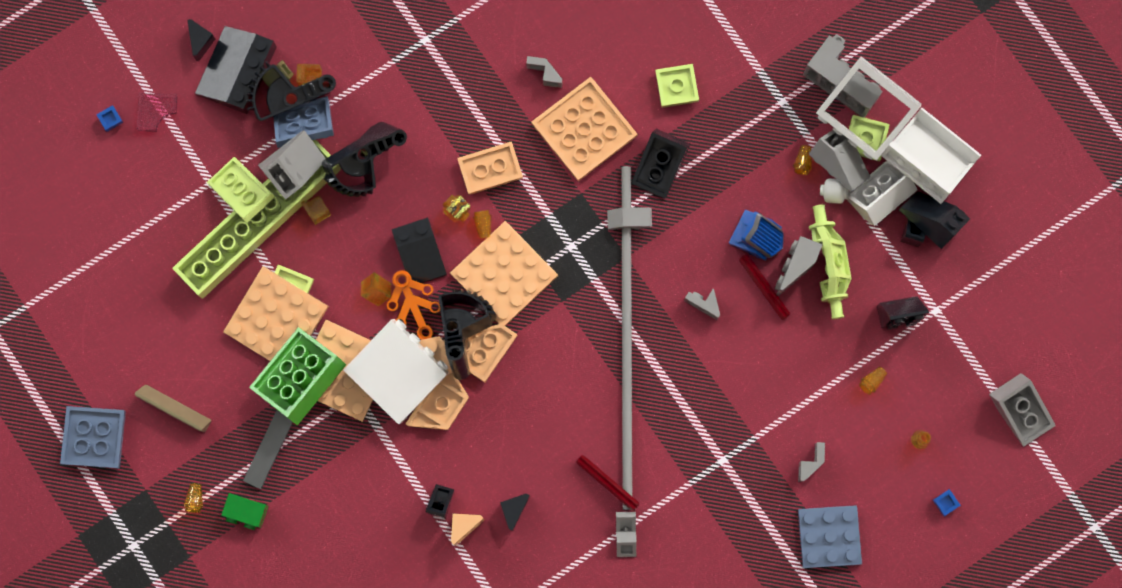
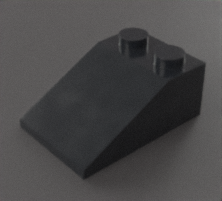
M656 128L649 138L631 184L666 199L691 143Z
M919 191L899 209L940 249L970 220L965 212L956 205L945 201L940 204L932 196Z
M428 217L391 229L404 269L411 275L412 280L424 283L447 275Z

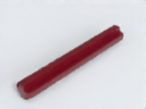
M743 255L739 262L780 319H786L790 315L788 309L749 255Z
M584 455L578 458L576 463L630 510L635 511L638 508L639 502Z

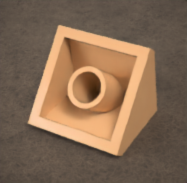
M453 514L452 544L457 546L485 519L481 515Z

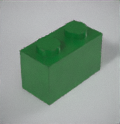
M229 493L221 516L226 517L225 521L237 524V521L245 523L244 527L255 530L256 527H262L269 506Z

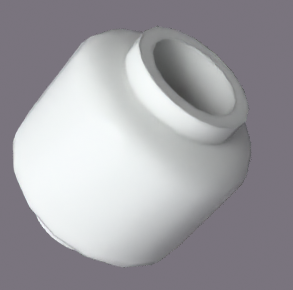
M828 178L825 184L820 187V196H824V200L827 203H843L845 199H848L849 190L843 187L842 183L837 179Z

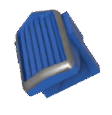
M745 210L729 244L748 252L749 255L766 261L767 258L774 257L783 249L784 232L782 226L772 219L766 218L761 213Z

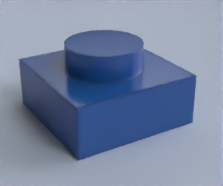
M113 105L96 114L107 132L123 123Z
M950 489L932 500L943 516L961 506Z

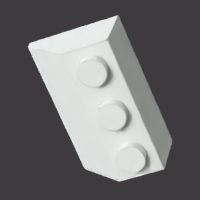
M886 161L870 174L869 180L852 192L850 191L847 200L865 220L875 226L915 193L917 188L911 179Z

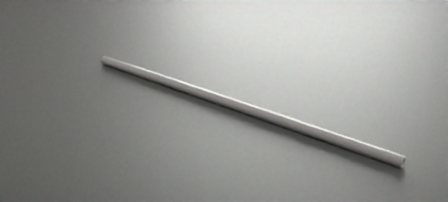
M623 166L621 167L622 208H631V167ZM627 227L622 228L623 489L632 496L631 228ZM623 503V510H630V509Z

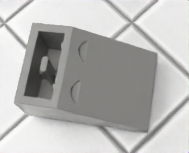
M303 130L258 166L286 200L308 181L326 158L305 130Z
M834 130L821 137L809 153L816 163L825 168L831 176L835 177L842 183L843 187L851 192L870 179V175L857 148L848 142L846 136H840Z
M800 236L798 241L794 240L788 253L791 255V258H787L782 268L784 276H780L775 286V289L778 290L777 296H780L813 267L822 244Z

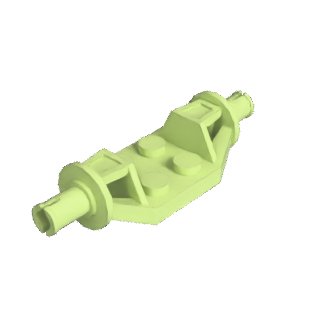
M816 205L812 207L816 223L810 225L809 230L812 231V240L823 245L822 253L826 260L825 271L829 279L820 282L823 295L821 302L830 303L832 319L844 318L841 301L848 298V294L845 293L852 279L846 244L834 230L835 222L827 221L825 205Z

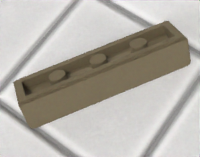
M148 385L142 386L135 392L136 397L203 433L206 432L211 423V419Z

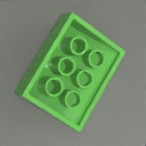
M298 327L249 388L294 424L298 425L344 369L346 364L337 355Z

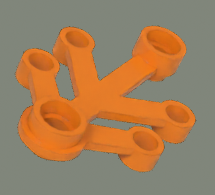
M401 270L396 272L392 279L395 289L391 299L387 302V309L396 311L399 308L398 299L403 291L405 301L398 318L395 320L402 319L406 325V318L411 309L419 327L417 330L418 337L421 340L432 338L433 329L426 325L418 305L430 309L433 313L440 312L439 302H431L413 295L410 287L422 291L424 295H431L434 291L433 286L430 284L424 285L412 280L411 275L407 271ZM402 276L406 279L404 284L399 282V278ZM426 286H429L431 288V291L428 294L424 291V288ZM391 302L396 303L394 309H391L389 306ZM433 304H438L439 309L437 311L432 309ZM424 329H428V336L422 334Z

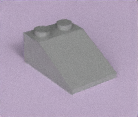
M1021 373L989 394L997 410L1023 447L1056 426L1032 381Z

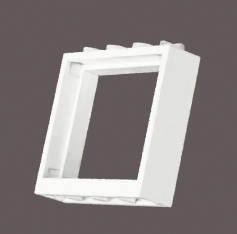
M860 57L817 110L816 114H818L820 121L832 125L833 130L838 135L846 136L852 146L855 148L858 146L864 150L863 154L867 158L877 160L918 111L921 103L863 57ZM858 69H861L910 108L909 112L877 151L825 111Z

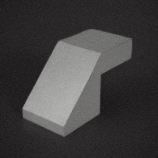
M527 56V69L544 71V86L562 88V78L547 59Z
M649 207L607 210L608 229L610 230L627 227L632 229L652 227V209Z
M815 443L814 462H799L798 482L805 481L825 462V443Z
M616 512L617 557H636V512Z

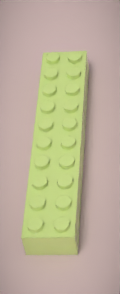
M312 140L325 158L331 156L317 140ZM339 164L332 167L335 175L341 170ZM322 165L299 190L286 200L270 180L267 179L263 185L275 197L248 223L233 211L172 269L203 299L327 183L323 179L326 173Z

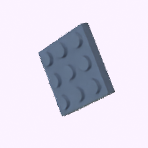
M328 96L311 100L273 117L277 148L282 147L303 130H305L311 140L334 136Z
M66 406L60 464L120 469L126 411Z
M857 505L798 509L802 568L862 564Z

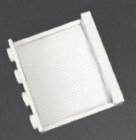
M921 108L881 156L942 204L980 158L981 154L925 109Z
M392 319L343 371L393 420L401 424L450 372L447 371L448 366L440 360L438 362L433 357L434 353L427 346L424 348L419 343L421 340L414 333L410 334L405 330L406 325L398 319L396 321Z

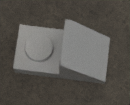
M712 289L706 301L703 300V296L699 293L688 292L684 299L686 303L715 320L719 318L720 311L714 289Z

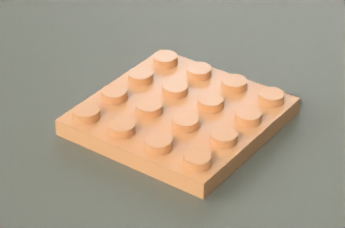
M589 77L531 122L577 181H580L638 136L592 77Z
M506 221L450 272L466 291L469 290L471 294L476 292L478 297L482 295L484 300H487L489 305L493 307L497 316L495 321L504 326L558 277V274Z
M263 266L223 332L271 361L298 327L311 336L329 306Z
M325 320L316 339L346 364L344 369L371 341L328 320ZM343 370L318 399V402L363 422L373 401Z

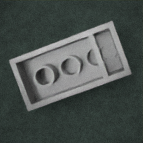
M838 34L834 37L828 36L807 64L803 76L829 94L833 92L851 69L847 62L838 60L846 41ZM856 71L836 96V99L859 116L865 118L883 91L880 90L881 88L878 84L869 82L861 72Z

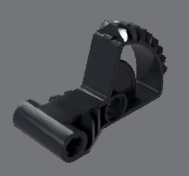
M266 61L265 64L268 68L265 69L261 65L259 69L262 73L254 72L258 79H250L255 85H248V88L252 89L253 92L246 93L247 96H252V99L246 100V103H252L253 106L248 107L247 110H254L258 121L267 120L330 93L336 86V80L333 76L327 74L294 87L276 65H271ZM274 69L280 77L270 85L266 96L267 106L271 114L261 118L255 104L256 88L261 78L269 70ZM325 81L330 84L327 88L323 86ZM289 94L295 95L296 103H287L286 96Z
M378 122L370 127L358 140L322 161V167L326 173L323 179L328 182L330 187L343 195L359 197L360 195L366 196V193L372 194L373 189L376 188L373 159L377 155L382 154V152L388 151L394 145L402 146L407 140L406 132L388 123ZM339 164L340 168L350 176H364V183L355 186L343 185L335 176L332 167Z
M453 289L450 293L439 295L446 356L454 377L458 380H464L470 375L465 339L491 327L492 322L497 316L493 307L489 305L487 300H484L482 295L478 297L476 292L471 294L469 290L464 293L462 289L459 292ZM466 304L479 309L485 315L475 319L470 312L464 309L453 308L445 310V306Z

